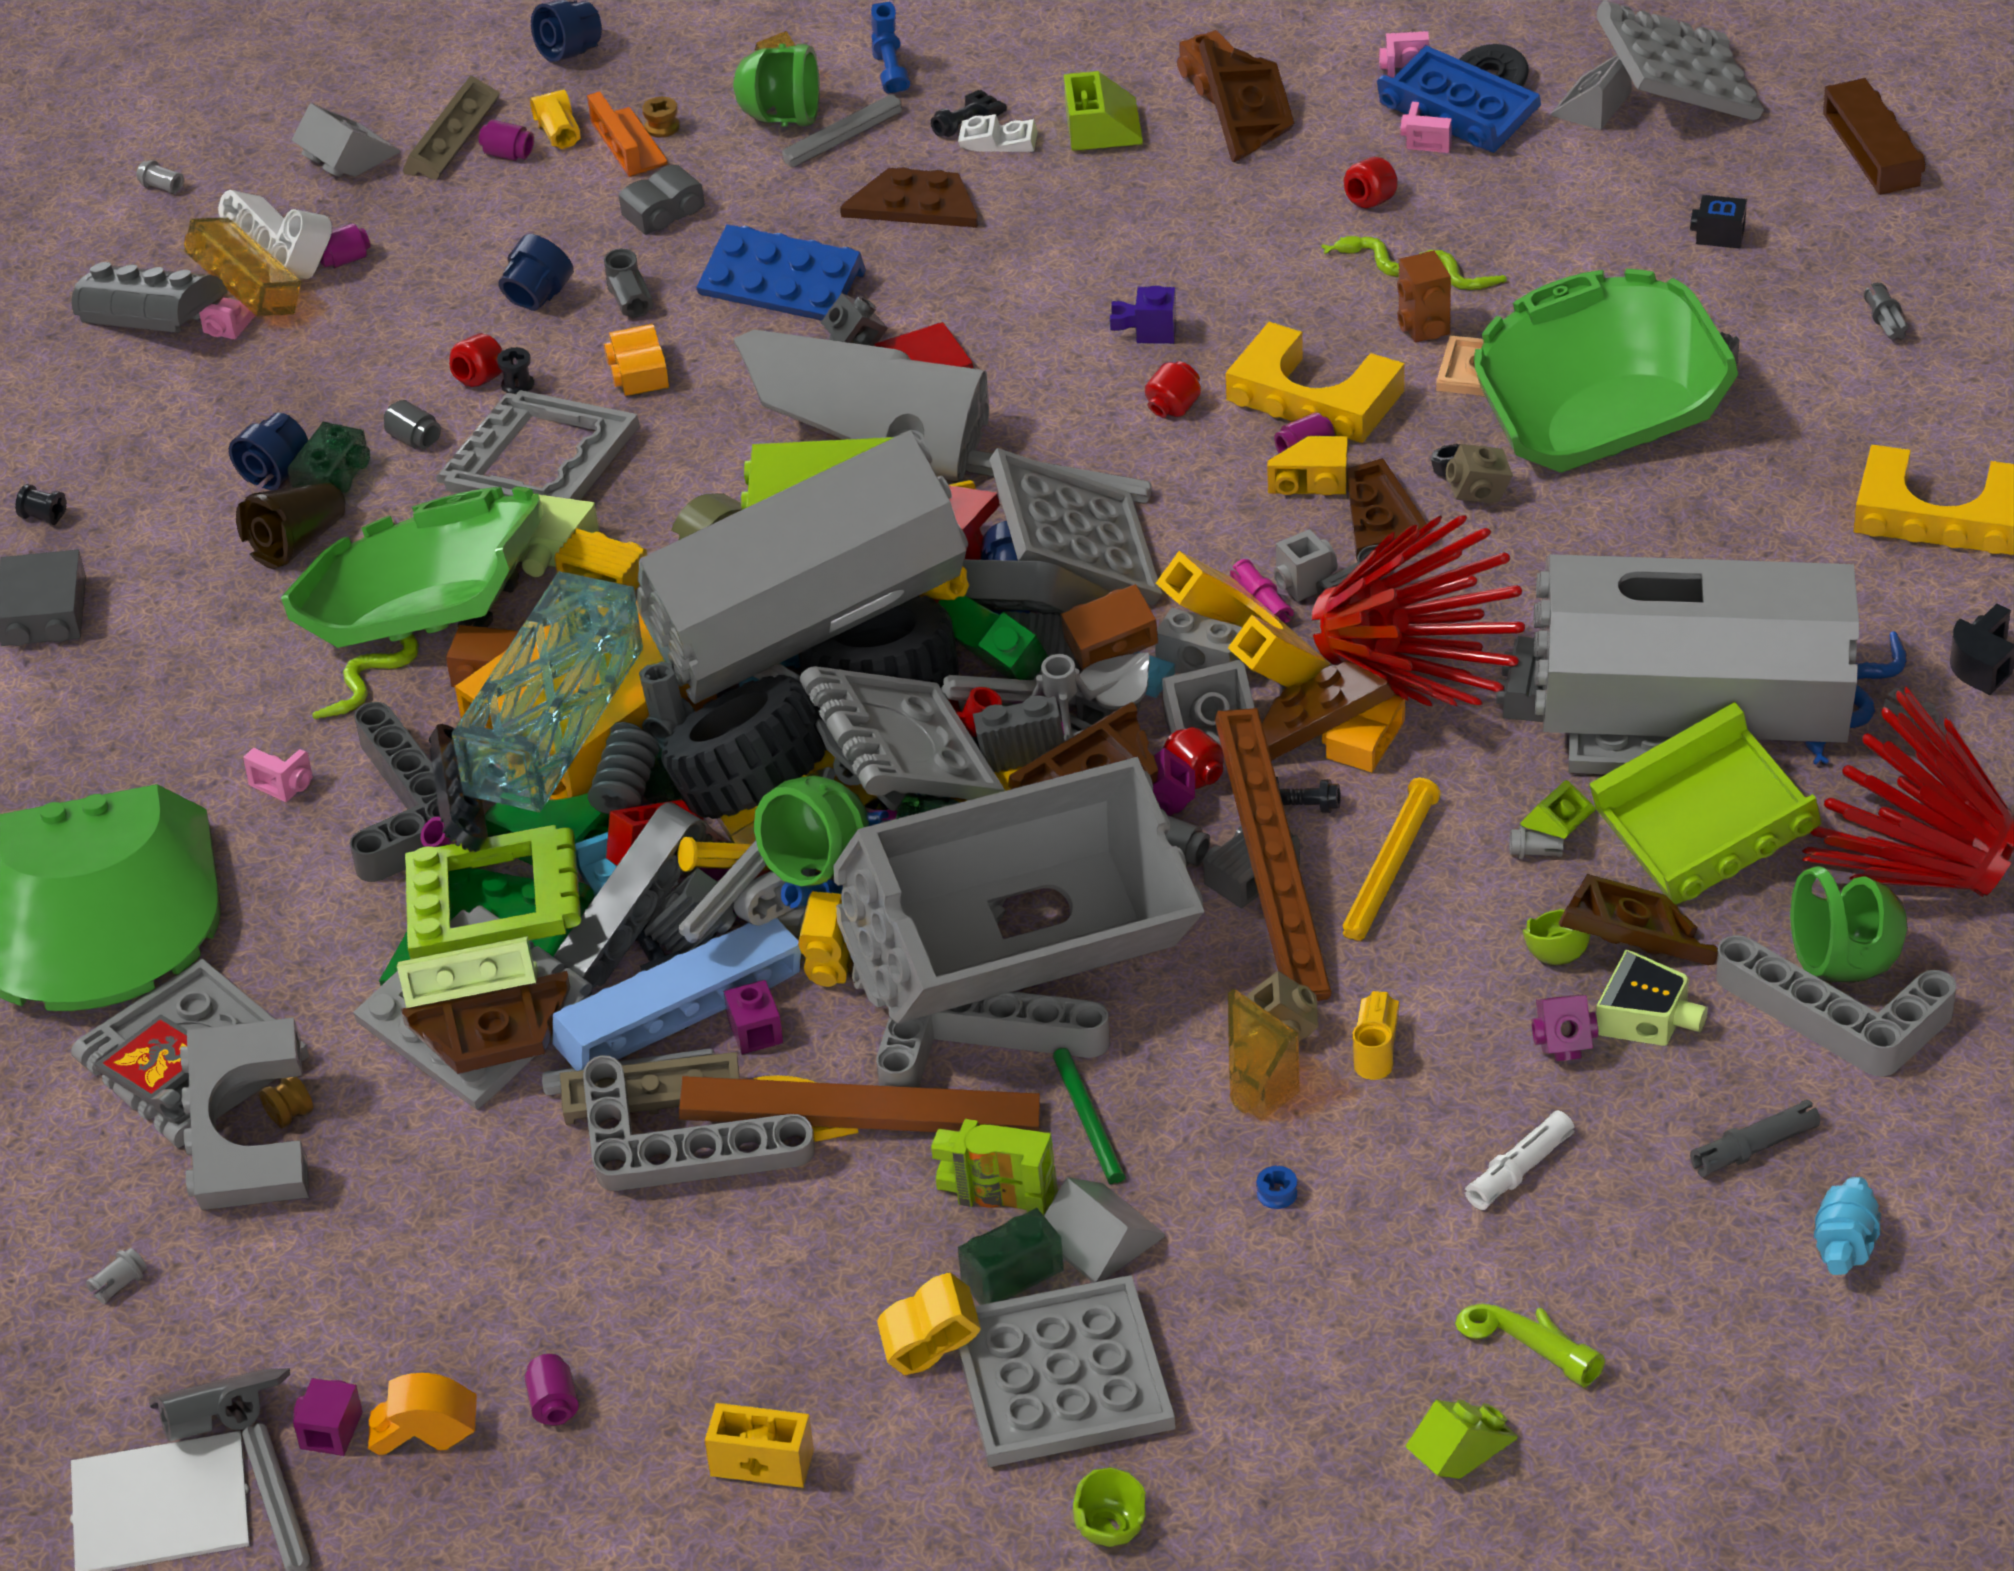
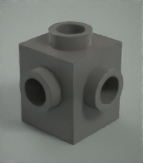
M844 293L840 294L821 321V324L831 334L829 340L874 346V343H878L888 329L874 313L877 308L873 303L862 296L854 299Z

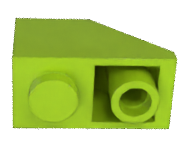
M1458 1399L1456 1403L1435 1400L1405 1447L1437 1476L1461 1479L1514 1442L1518 1435L1505 1425L1507 1421L1506 1416L1489 1404L1484 1403L1480 1407L1471 1405L1461 1399Z

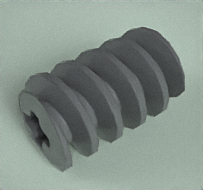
M617 722L611 727L610 735L606 740V747L601 755V761L597 766L596 775L592 780V787L588 791V800L591 806L599 812L610 814V811L641 805V796L646 791V782L650 779V770L655 765V756L659 753L660 745L654 737L644 732L640 727L627 722Z

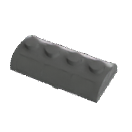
M101 262L92 266L90 272L76 283L72 292L71 303L74 315H79L81 322L179 333L182 331V324L228 291L223 281L214 275L191 273L190 270L165 271L162 267L144 269L138 268L134 264L113 266L110 262Z

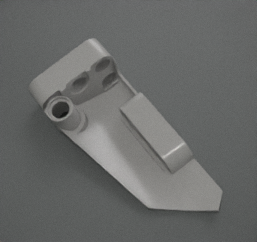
M752 330L733 339L747 367L762 406L843 440L896 437L911 430L917 441L922 439L927 445L932 456V462L929 464L936 477L942 475L946 480L962 481L966 472V458L970 451L976 450L984 433L981 432L982 426L987 425L989 420V394L986 370L911 360L907 354L896 349L761 330Z

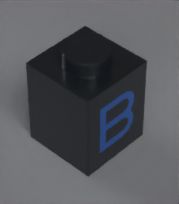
M1702 195L1700 208L1692 210L1690 231L1697 232L1696 244L1741 249L1746 225L1747 199Z

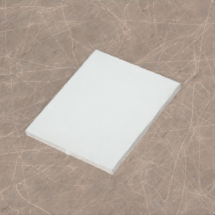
M241 1431L71 1460L73 1514L70 1516V1521L73 1524L75 1571H111L250 1546L246 1494L249 1492V1487L245 1484Z

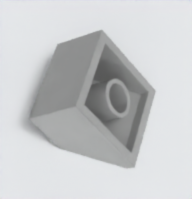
M313 103L309 104L292 138L293 142L303 148L301 152L303 156L317 163L323 161L324 165L322 168L340 178L343 173L356 177L400 152V149L359 122Z

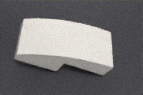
M996 114L984 117L974 116L962 121L958 143L961 148L971 151L1034 152L1038 129L1034 119L1026 121L1016 120L1000 125Z

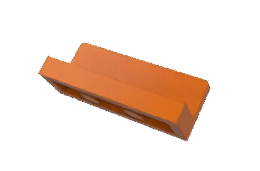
M600 91L587 95L591 123L629 177L667 165L666 157L630 107L614 111Z

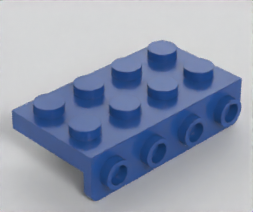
M1427 45L1393 78L1382 75L1377 80L1380 103L1384 104L1387 108L1409 115L1411 103L1419 102L1420 116L1451 119L1453 136L1492 153H1495L1541 106L1540 94Z
M726 224L696 289L699 295L822 321L840 294L844 293L847 295L855 277H863L866 269L861 253L850 247L840 248L825 245L816 240L806 241L788 237L782 233L772 234L755 230L749 226L739 227Z

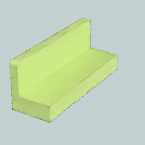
M528 937L400 961L397 964L406 1008L536 983L538 975L537 962H533Z

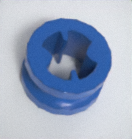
M1275 1165L1265 1168L1258 1174L1256 1181L1257 1197L1264 1206L1271 1209H1282L1292 1205L1297 1199V1177L1291 1169ZM1276 1183L1284 1185V1188L1280 1186V1191L1270 1190V1186L1274 1188Z

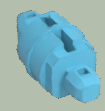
M1850 1177L1842 1186H1832L1827 1191L1815 1216L1814 1238L1817 1240L1816 1246L1820 1251L1822 1261L1826 1263L1829 1273L1833 1275H1844L1853 1266L1864 1265L1869 1260V1256L1880 1235L1881 1213L1878 1212L1879 1204L1874 1197L1873 1190L1869 1188L1866 1179L1863 1177Z

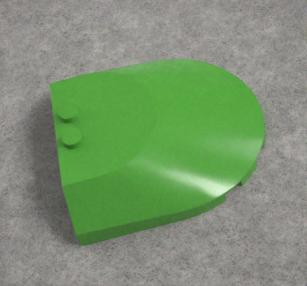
M1626 269L1624 272L1625 277L1605 278L1604 271L1597 270L1569 276L1541 286L1514 301L1515 311L1504 320L1502 317L1496 316L1482 333L1484 343L1481 349L1475 350L1474 364L1481 389L1515 455L1562 473L1606 456L1617 455L1623 450L1642 443L1653 442L1659 437L1708 420L1737 378L1738 370L1733 353L1692 290L1674 278L1669 279L1667 283L1658 281L1653 271Z
M520 486L511 489L513 496H504L501 487L472 490L415 505L412 507L414 517L395 525L391 516L388 515L361 527L364 534L362 539L351 544L349 537H343L329 546L282 595L281 600L287 617L290 621L333 646L340 648L389 637L390 641H398L409 637L413 631L425 629L427 633H434L447 628L450 623L485 616L498 600L543 518L544 510L539 494H533L532 489Z
M155 784L103 795L93 794L86 798L61 803L51 802L40 807L0 814V998L20 1006L25 1004L26 999L42 1001L48 1011L87 1010L121 1003L154 990L153 980L172 970L174 974L178 975L186 970L201 956L199 946L204 939L214 937L220 921L221 903L211 827L206 808Z

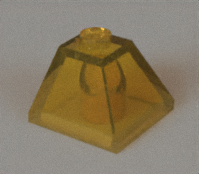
M1234 988L1228 992L1230 1099L1239 1111L1243 1113L1249 1111L1263 1121L1300 1092L1298 1033Z

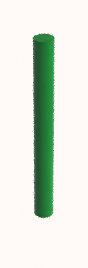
M1067 1048L1057 1049L1053 1053V1060L1108 1183L1114 1184L1124 1181V1172Z

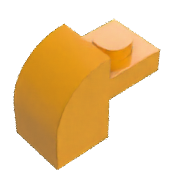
M411 1373L389 1381L388 1400L378 1404L370 1411L368 1449L378 1455H384L413 1436H416L437 1450L449 1449L475 1432L477 1394L451 1378L433 1373Z

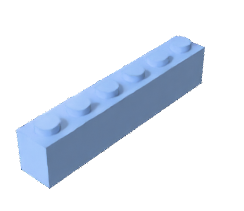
M777 918L759 926L748 922L734 931L721 937L713 938L684 954H678L671 960L647 971H641L632 978L612 987L604 988L595 995L573 1005L565 1006L560 1011L553 1013L552 1044L576 1071L584 1070L590 1060L601 1055L611 1056L617 1060L725 1010V990L766 980L768 987L772 988L799 973L801 960L799 941Z

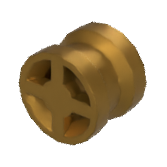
M659 96L651 98L643 104V116L647 120L645 122V129L650 136L657 138L668 137L679 130L680 123L678 118L675 117L678 113V108L674 99Z
M297 1076L282 1078L278 1086H268L259 1091L260 1101L264 1110L281 1129L290 1125L294 1116L298 1114L306 1115L313 1111L312 1099L306 1087Z

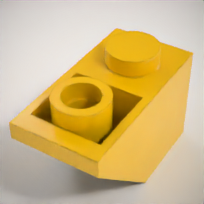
M1308 436L1268 460V494H1346L1348 468L1347 436Z

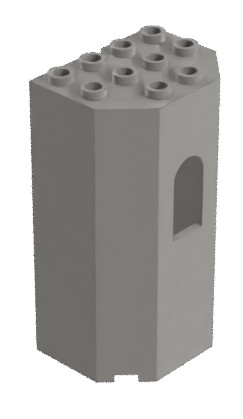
M909 430L639 559L638 582L641 587L638 588L637 611L664 661L673 664L678 685L682 687L689 684L690 688L686 689V692L694 704L960 576L968 541L963 530L957 524L949 500L952 498L949 485L942 475L936 477L929 464L932 462V456L922 439L917 441L912 431Z
M1554 554L1546 556L1545 571L1537 573L1536 598H1542L1541 602L1534 603L1533 628H1541V631L1538 630L1534 635V657H1542V660L1535 661L1534 684L1535 686H1543V690H1536L1535 715H1543V732L1673 737L1735 702L1744 712L1747 729L1756 740L1848 742L1858 664H1856V640H1859V614L1854 564Z
M1135 757L858 829L833 867L834 882L838 886L843 885L841 893L842 904L836 905L837 923L869 1001L876 1007L886 1005L889 1008V1017L896 1023H902L1176 946L1205 912L1203 909V898L1199 889L1193 886L1187 872L1184 853L1177 846H1171L1166 839L1165 834L1170 829L1169 819L1165 811L1160 809L1153 793L1151 777L1147 771L1143 770L1139 758ZM1042 888L1057 890L1067 899L1070 914L1065 922L1006 939L1002 938L988 904Z

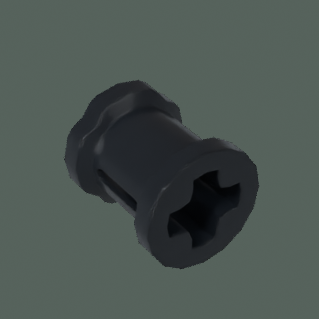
M512 347L501 351L497 356L498 367L503 372L504 379L501 382V388L504 392L517 394L519 390L528 392L533 389L535 381L529 374L528 368L531 363V357L526 349ZM514 358H516L517 364H513ZM515 378H518V387L515 385Z
M25 484L20 488L15 502V510L20 518L27 519L30 516L45 519L46 523L54 526L64 515L67 507V501L63 492L53 491L52 493L38 491L34 485Z

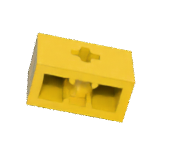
M716 1403L704 1440L710 1476L804 1488L814 1452L809 1414Z

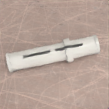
M1554 1111L1541 1125L1516 1144L1513 1149L1505 1155H1497L1490 1161L1487 1171L1465 1187V1190H1467L1465 1195L1468 1201L1477 1209L1485 1210L1507 1189L1513 1190L1521 1184L1522 1176L1574 1133V1130H1572L1574 1124L1568 1115L1561 1111Z

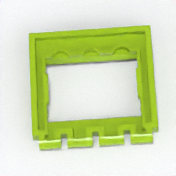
M556 825L487 837L477 852H469L468 849H462V844L459 847L455 844L435 848L427 846L405 853L407 942L410 960L528 937L529 941L566 934V928L578 926L581 923L574 831L568 827L557 829ZM532 855L536 912L450 928L448 871L493 865Z

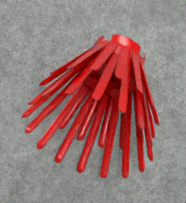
M1466 515L1456 517L1416 542L1418 539L1441 522L1442 516L1434 518L1420 530H1417L1418 525L1410 526L1394 541H1392L1395 536V531H1393L1338 586L1325 589L1317 598L1312 610V620L1320 619L1321 633L1313 634V638L1321 655L1333 665H1339L1347 660L1387 680L1395 694L1409 701L1408 697L1423 705L1433 706L1427 697L1410 689L1413 688L1453 706H1457L1454 698L1472 705L1483 704L1479 698L1404 670H1413L1494 692L1502 691L1504 686L1497 681L1473 676L1467 670L1400 653L1510 667L1516 666L1519 663V659L1514 655L1483 652V645L1477 641L1417 637L1522 633L1525 630V624L1520 621L1455 623L1481 620L1485 614L1481 608L1444 611L1519 597L1522 594V588L1518 585L1425 601L1475 586L1477 578L1473 575L1506 564L1510 561L1508 553L1502 552L1401 587L1458 559L1462 555V550L1489 537L1491 534L1490 529L1482 528L1380 580L1464 524L1467 519Z
M1905 686V696L1902 692L1897 691L1896 699L1927 737L1902 712L1897 717L1890 709L1884 707L1881 710V715L1916 751L1917 759L1936 778L1892 742L1887 741L1883 744L1869 733L1864 734L1862 737L1865 746L1904 775L1898 777L1897 785L1918 801L1877 777L1867 775L1851 765L1844 766L1842 773L1848 779L1930 826L1889 807H1881L1878 815H1875L1835 798H1827L1824 801V806L1829 810L1842 814L1849 821L1925 850L1874 836L1862 838L1818 826L1810 834L1824 838L1825 844L1889 860L1817 847H1806L1803 849L1802 852L1810 856H1806L1802 860L1865 870L1864 874H1855L1849 878L1850 880L1866 876L1888 885L1970 889L1982 897L1984 895L1987 896L1996 887L2012 863L2009 861V858L2014 850V816L1951 719H1944V726L1947 730L1945 736L1912 692Z

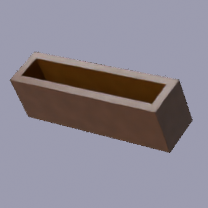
M1862 78L1825 86L1823 115L1877 193L1882 195L1919 187L1921 185V174L1925 172L1926 168L1924 156L1921 151H1917L1908 132L1902 130L1896 121L1893 111L1887 109L1882 102L1880 93L1873 89L1868 80Z

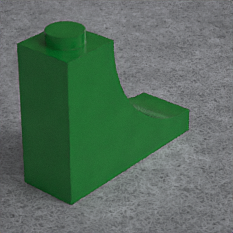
M966 595L964 597L959 596L955 600H939L938 603L949 613L952 619L955 641L1008 679L1033 680L1040 672L1043 661L1049 657L1037 636L1004 612L998 615L979 605Z
M506 793L494 806H491L486 811L485 821L488 837L556 825L557 829L571 828L574 831L576 844L608 832L610 814L599 812L591 806L588 800V793L558 800H535ZM532 855L517 858L533 865Z

